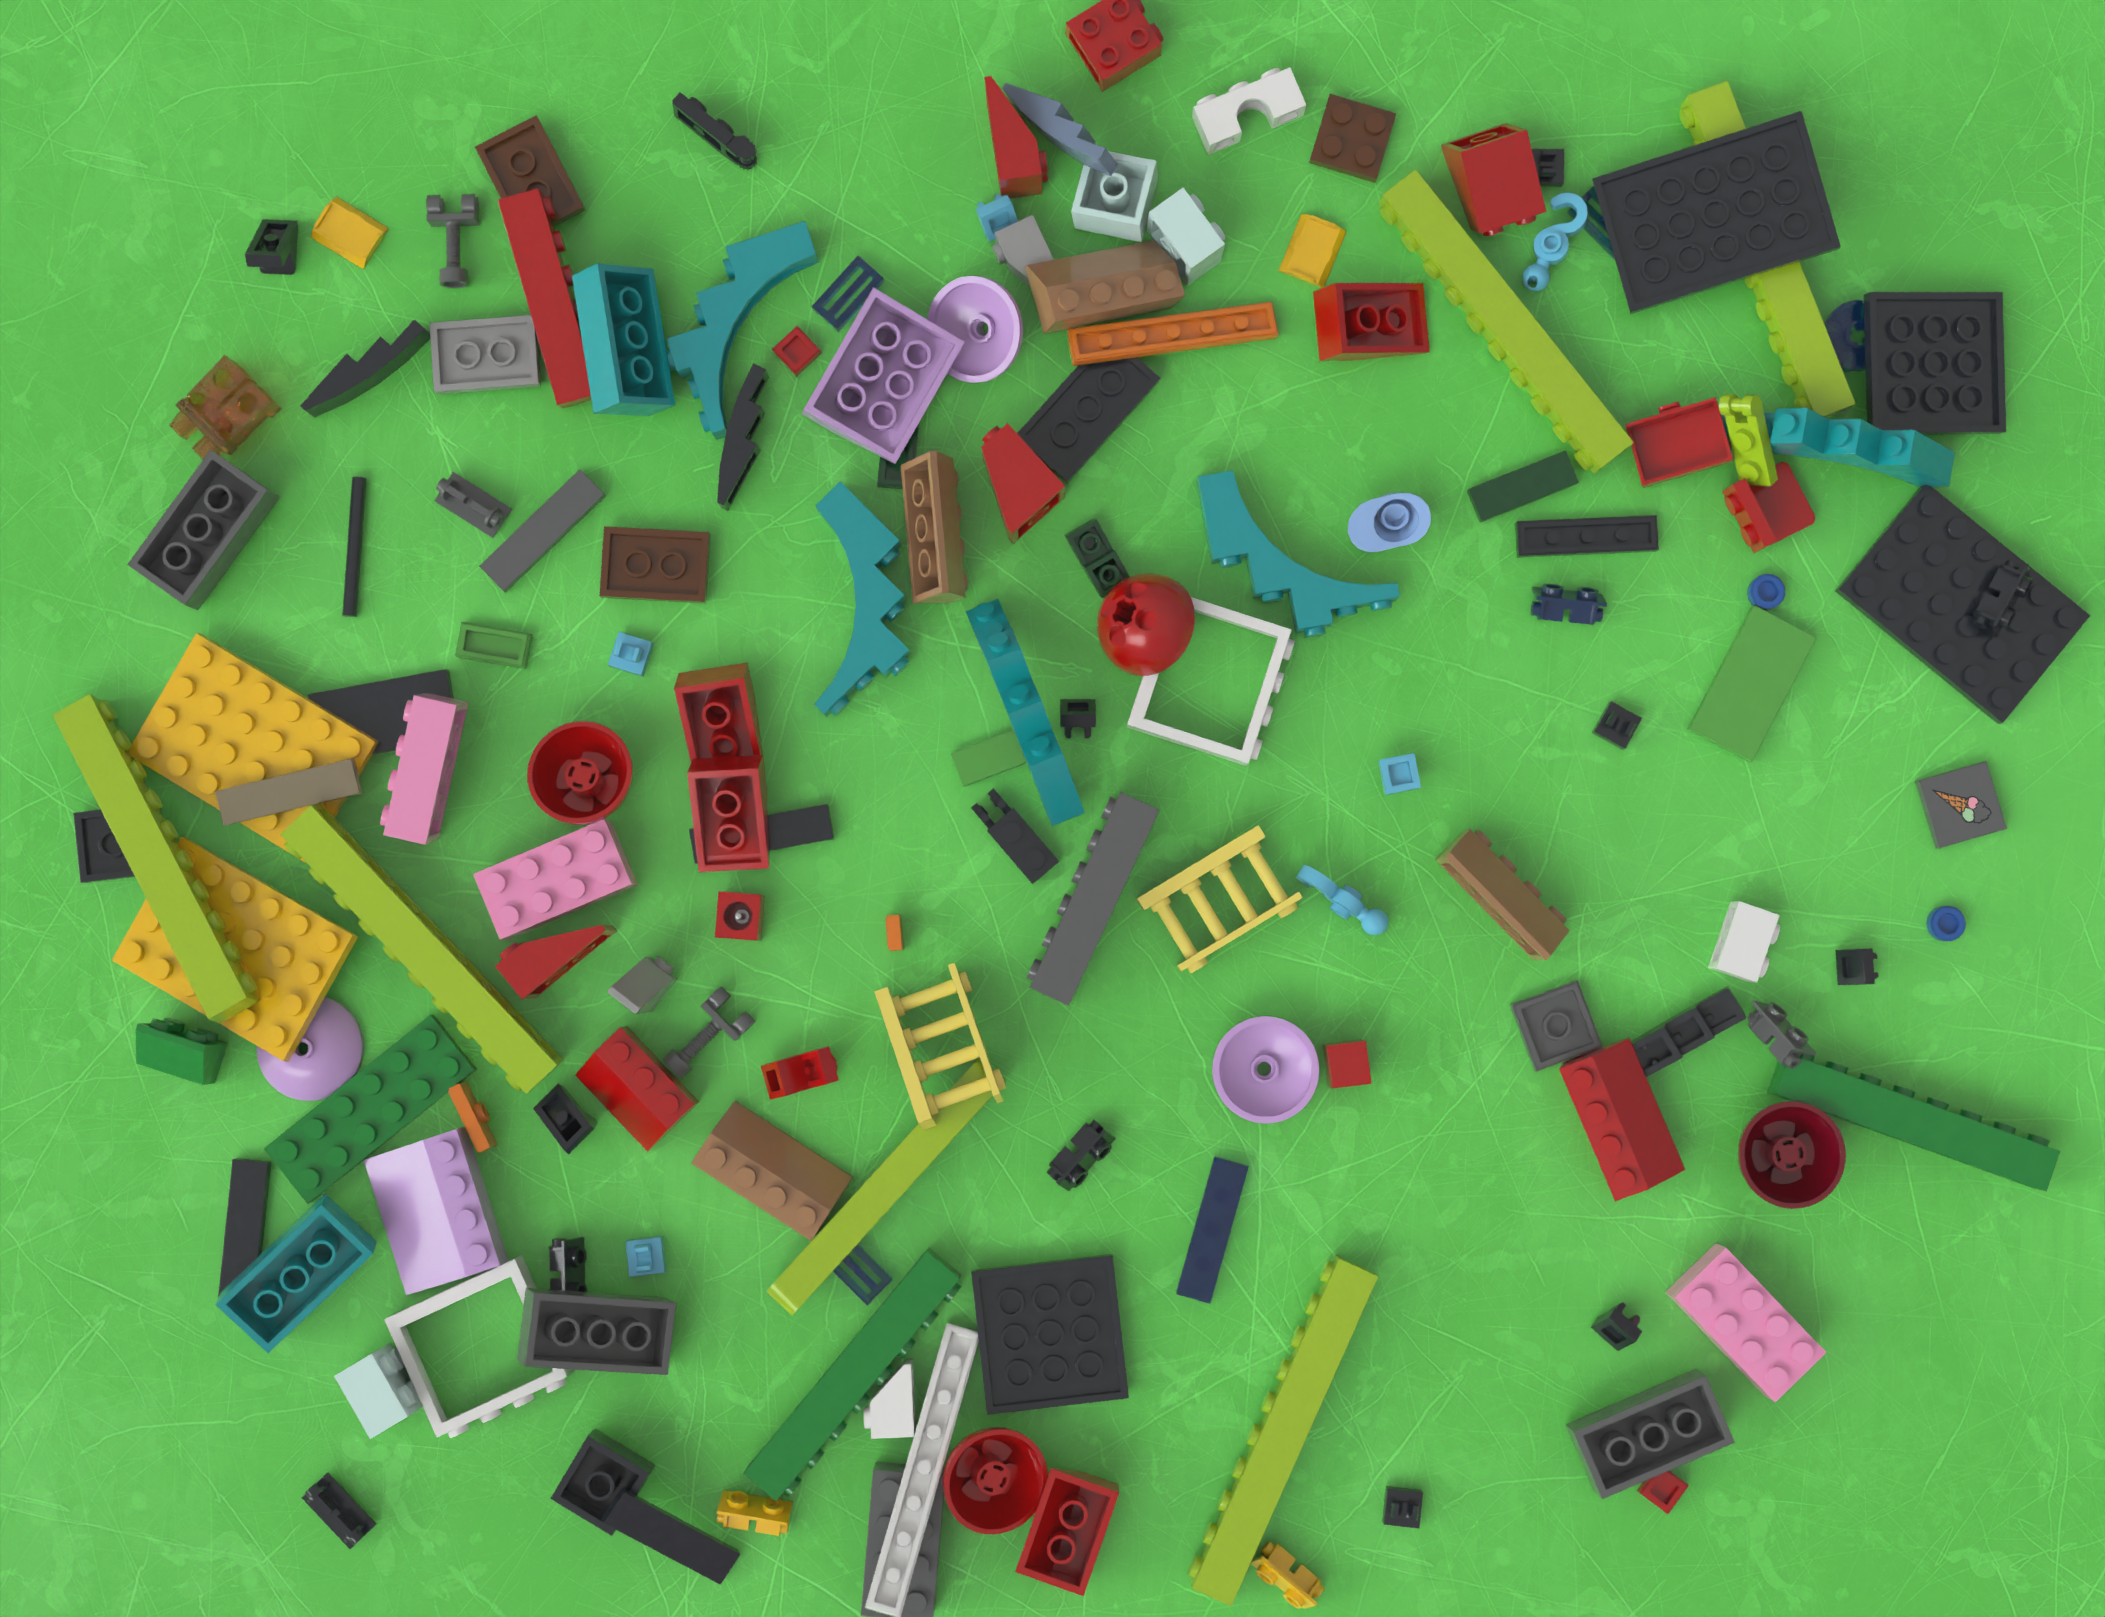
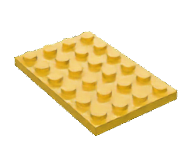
M196 633L128 752L134 759H137L142 764L220 810L215 791L347 759H355L358 775L360 776L379 741L205 635ZM347 797L319 804H322L335 818ZM309 806L239 823L289 852L284 845L287 841L280 834Z
M181 836L177 844L180 850L184 849L190 856L194 867L190 870L195 879H199L206 887L210 896L206 900L211 910L217 911L225 924V929L222 931L227 941L230 940L235 944L241 955V959L238 962L243 972L247 971L257 986V990L254 993L259 1002L219 1024L280 1060L289 1062L358 936L192 840ZM146 899L112 961L206 1015Z

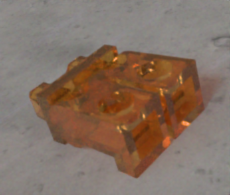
M224 355L193 387L186 398H182L176 404L180 412L169 426L186 440L197 429L205 435L192 447L201 459H204L210 450L219 455L223 452L231 455L238 449L237 446L242 444L268 417L273 418L282 408L257 385L258 383L236 361Z

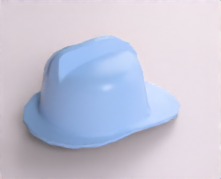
M1389 492L1381 497L1360 504L1353 511L1348 521V534L1351 542L1358 549L1366 552H1380L1417 542L1426 534L1431 523V513L1428 504L1421 497L1412 493Z

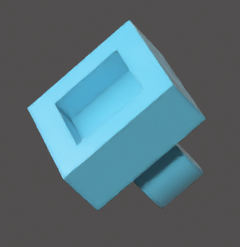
M996 194L994 195L995 201L986 205L981 201L977 205L976 212L983 232L989 242L995 239L996 231L1018 222L1013 204L1008 195L1002 197Z
M618 632L608 665L643 677L654 643Z
M1414 753L1378 760L1385 795L1421 788Z
M663 1236L625 1241L629 1277L665 1273L667 1271Z

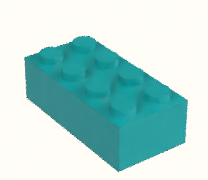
M597 263L572 275L593 413L650 416L675 406L654 269Z
M325 1193L221 1291L215 1305L262 1349L269 1353L373 1255L377 1241Z

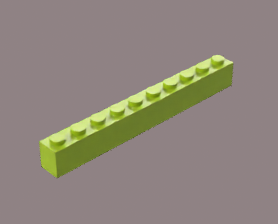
M1728 81L1688 95L1680 106V119L1684 128L1689 129L1694 140L1692 146L1746 129ZM1800 262L1744 279L1747 287L1753 289L1758 301L1756 302L1757 314L1761 321H1766L1770 331L1769 343L1771 349L1780 356L1783 364L1781 368L1783 379L1788 386L1792 387L1796 397L1794 400L1795 408H1809L1825 418H1829L1845 412L1856 404Z
M1415 169L1386 191L1379 202L1381 207L1379 211L1383 219L1391 226L1395 224L1403 234L1401 240L1406 248L1412 253L1415 251L1424 261L1422 265L1426 273L1433 280L1438 278L1446 288L1444 290L1445 296L1453 306H1460L1467 315L1466 321L1469 327L1476 334L1481 332L1489 342L1487 347L1493 357L1498 361L1503 360L1511 370L1509 375L1513 382L1521 389L1524 387L1532 396L1531 403L1536 411L1542 416L1546 414L1554 424L1552 429L1556 436L1563 443L1568 442L1575 450L1574 457L1579 465L1585 470L1590 469L1595 474L1634 442L1418 171Z
M88 694L54 713L52 716L207 1018L222 1023L259 1002L254 993L257 990L255 981L247 971L243 972L238 962L241 959L239 950L232 941H227L222 931L225 929L224 921L217 911L211 910L206 900L210 897L206 887L199 879H195L190 870L194 867L190 856L184 849L180 850L175 841L178 837L175 827L168 819H164L159 810L163 807L159 796L153 789L149 790L144 781L147 778L144 767L137 759L134 760L128 752V749L132 748L131 742L121 729H117L113 721L117 716L107 700L102 701Z
M322 804L309 806L280 834L287 841L284 844L286 849L297 859L303 858L311 867L309 872L313 878L322 885L327 884L336 893L334 895L336 902L347 911L351 909L360 918L358 924L368 935L372 937L376 935L385 945L383 946L384 952L393 961H400L409 970L407 975L415 985L420 988L425 987L434 996L432 1002L444 1014L449 1012L457 1020L456 1027L469 1040L474 1038L482 1047L481 1053L484 1058L492 1065L498 1064L507 1073L505 1078L517 1091L523 1090L526 1094L529 1093L564 1061Z
M1335 1255L1332 1262L1326 1261L1319 1280L1323 1281L1318 1294H1311L1305 1308V1313L1309 1314L1303 1327L1297 1326L1292 1336L1290 1345L1294 1346L1290 1358L1289 1360L1283 1358L1275 1376L1277 1379H1280L1274 1392L1268 1391L1263 1401L1261 1411L1265 1412L1261 1423L1260 1425L1254 1423L1246 1441L1250 1445L1245 1458L1241 1456L1238 1458L1233 1468L1232 1476L1236 1479L1230 1491L1225 1489L1217 1505V1509L1221 1511L1216 1523H1209L1204 1533L1202 1542L1206 1543L1203 1553L1201 1557L1195 1555L1190 1564L1187 1575L1191 1576L1192 1589L1232 1606L1378 1279V1275L1375 1272L1338 1255Z

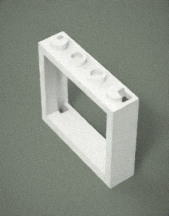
M1191 597L1194 610L1197 613L1277 638L1242 749L1239 750L1144 719L1159 673L1143 676L1127 728L1247 766L1250 758L1257 760L1263 740L1257 739L1261 725L1267 727L1271 718L1273 707L1269 706L1268 702L1272 692L1277 694L1279 692L1284 673L1278 671L1282 659L1289 660L1295 640L1289 639L1292 630Z
M522 1255L384 1319L436 1437L448 1433L449 1437L453 1438L469 1430L468 1423L478 1418L481 1419L482 1423L492 1420L502 1414L500 1408L510 1403H513L515 1408L534 1400L533 1393L542 1388H546L547 1393L566 1385L565 1378L574 1372L573 1369L552 1368L553 1371L450 1419L446 1418L406 1325L509 1277L512 1278L524 1305L525 1289L537 1288Z

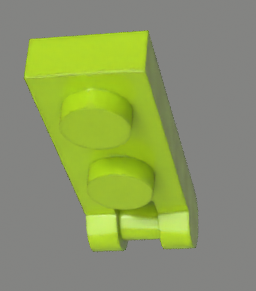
M1736 394L1722 395L1719 401V410L1726 418L1739 481L1745 478L1749 485L1772 486L1778 480L1761 398L1759 395H1745L1743 398H1739Z

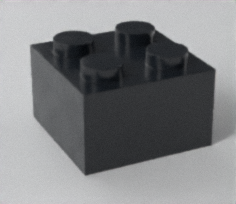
M594 1429L587 1436L550 1499L612 1536L616 1530L604 1524L601 1519L621 1487L638 1496L656 1465L599 1430Z

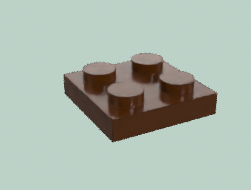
M1330 94L1309 163L1375 183L1396 113Z

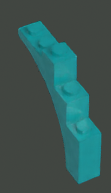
M805 221L726 246L729 258L723 259L725 270L729 280L734 278L736 280L696 292L699 304L693 305L699 324H706V326L666 338L670 348L666 350L669 368L671 371L677 370L682 379L689 376L694 377L688 379L694 399L701 398L704 411L699 412L702 426L705 432L711 431L716 440L724 438L728 428L724 413L723 381L728 355L738 330L752 309L772 288L794 273L819 263Z
M1809 408L1776 409L1775 413H1764L1772 453L1814 458L1857 466L1901 479L1915 486L1949 487L1955 452L1916 430H1881L1862 419L1829 420ZM1721 414L1730 450L1733 451L1725 415Z
M1233 470L1198 476L1197 488L1211 563H1220L1221 568L1240 565L1241 559L1246 558L1253 599L1262 597L1264 603L1283 599V593H1288L1295 633L1304 632L1305 637L1326 634L1325 628L1333 624L1331 613L1336 612L1337 617H1346L1357 614V608L1371 606V611L1391 608V602L1396 601L1400 597L1398 583L1365 585L1341 582L1316 574L1292 561L1267 539L1253 521L1240 496Z
M841 481L815 505L818 512L835 531L846 551L854 579L856 601L853 634L845 659L832 683L814 703L826 717L831 713L835 716L838 715L850 703L847 697L856 688L860 691L866 688L875 678L872 672L876 668L886 678L891 673L897 676L910 663L907 657L911 654L910 650L883 624L886 619L890 622L895 620L905 609V606L902 604L906 601L905 595L879 570L882 565L885 568L889 567L899 557L901 553L898 549L902 546L900 540Z
M999 599L982 603L966 611L1051 825L1054 826L1084 814V809L1064 755L1054 735L1013 629L1010 627Z

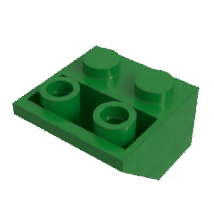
M153 1018L151 1023L137 1024L135 1030L136 1064L198 1084H215L228 1045L226 1042L217 1040L219 1034L200 1028L197 1031L184 1029L185 1023L171 1018H164V1020Z

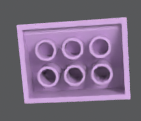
M873 287L801 414L829 431L896 464L965 342Z
M465 1127L364 1160L406 1295L500 1266L509 1261L471 1140Z

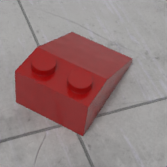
M992 76L984 77L1000 195L1002 197L1008 195L1009 199L1042 194V183L1048 182L1045 150L1038 151L1037 139Z
M1334 283L1313 292L1319 361H1353L1426 354L1430 352L1423 283Z
M748 662L678 673L674 691L691 762L694 758L763 755L755 695Z
M763 755L694 758L688 769L687 776L699 872L769 868L767 787Z
M597 925L525 943L522 942L519 945L515 942L499 955L502 960L495 967L521 999L537 998L617 932L613 925Z

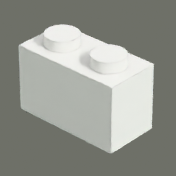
M1741 901L1730 902L1708 968L1747 982H1757L1758 978H1762L1767 971L1769 958L1766 957L1769 945L1774 944L1778 938L1780 924H1777L1780 915Z

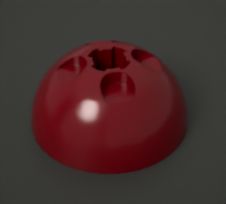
M1780 1102L1762 1109L1746 1124L1739 1139L1738 1163L1746 1183L1760 1198L1778 1207L1797 1209L1812 1206L1822 1201L1836 1188L1844 1172L1846 1149L1839 1128L1826 1113L1802 1102ZM1776 1150H1778V1157H1779V1160H1778V1161H1777V1156H1776Z

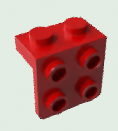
M1780 462L1775 465L1778 480L1772 486L1749 485L1744 478L1722 491L1725 496V504L1730 513L1735 516L1741 527V535L1745 543L1751 547L1753 553L1815 522V515L1790 466L1786 462Z

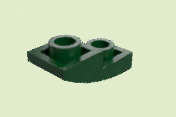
M1096 518L1064 535L1101 598H1104L1119 582L1130 577Z

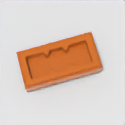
M468 1082L459 1083L449 1088V1095L476 1151L480 1153L498 1145L487 1124L490 1121L489 1113L481 1101L477 1103Z

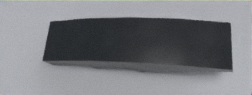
M413 320L392 345L380 336L358 362L346 354L300 407L313 417H317L352 401L380 384L407 363L430 340V333L416 320Z
M754 363L737 397L723 446L719 468L717 503L726 511L732 505L761 451L758 445L752 442L751 439L765 415L762 407L755 403L769 379V375L766 369Z
M1726 986L1631 1042L1645 1075L1648 1077L1683 1058L1684 1054L1714 1039L1715 1035L1743 1021L1747 1016L1729 986Z

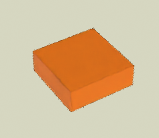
M887 915L885 921L888 949L890 951L904 950L901 915Z

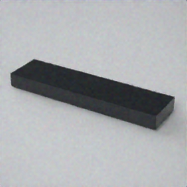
M1657 515L1517 521L1515 523L1517 558L1656 552L1659 550Z
M828 804L768 815L769 851L833 840L834 834ZM694 828L689 829L694 862L698 864Z
M239 1158L232 1160L218 1298L221 1291L262 1254L271 1161Z
M622 1487L601 1518L604 1524L720 1585L741 1555L738 1549Z

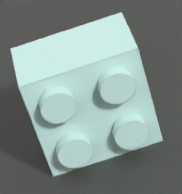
M1108 151L1118 164L1112 176L1083 165L1071 210L1074 228L1142 242L1158 182L1157 162L1155 160Z
M1182 188L1149 212L1147 232L1176 262L1179 276L1188 286L1221 262L1225 247L1223 241L1226 238L1221 228L1215 222L1210 224L1203 215L1205 209L1198 197L1193 193L1189 196L1186 190Z
M390 1343L334 1376L370 1439L407 1418L422 1407L414 1385L404 1369L405 1365L398 1349H393Z

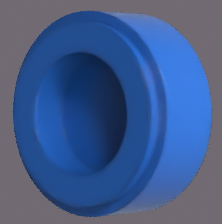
M1760 575L1749 584L1747 590L1748 599L1753 606L1755 605L1763 610H1770L1783 601L1785 586L1781 579L1775 575Z
M1940 906L1929 913L1926 925L1928 932L1933 938L1939 941H1953L1963 934L1966 922L1964 915L1957 908Z

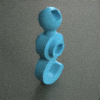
M1561 193L1551 199V208L1553 210L1571 207L1576 211L1577 215L1573 221L1545 228L1535 237L1534 253L1537 261L1535 264L1528 266L1522 275L1523 284L1530 291H1540L1548 285L1550 280L1549 266L1558 264L1565 259L1569 250L1568 237L1578 234L1586 225L1588 218L1587 205L1576 194ZM1530 283L1537 284L1534 288L1529 286Z
M1307 865L1302 866L1296 878L1309 888L1312 885L1332 903L1330 906L1331 911L1346 920L1349 916L1359 919L1363 930L1369 935L1382 934L1387 930L1389 922L1385 912L1378 908L1367 909L1360 901L1363 896L1358 891L1348 885H1344L1341 889L1319 871Z

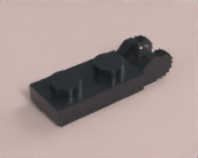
M679 92L672 100L674 116L723 156L734 164L739 165L740 168H743V170L755 167L757 156L753 142H750L745 136H734L733 129L722 119L718 118L715 120L706 113L707 109L699 100L694 97L688 99Z
M993 788L988 793L990 800L1003 811L1005 816L994 823L988 816V812L978 803L973 805L971 809L987 826V832L1027 879L1034 884L1053 868L1059 860L1014 808L1011 809Z

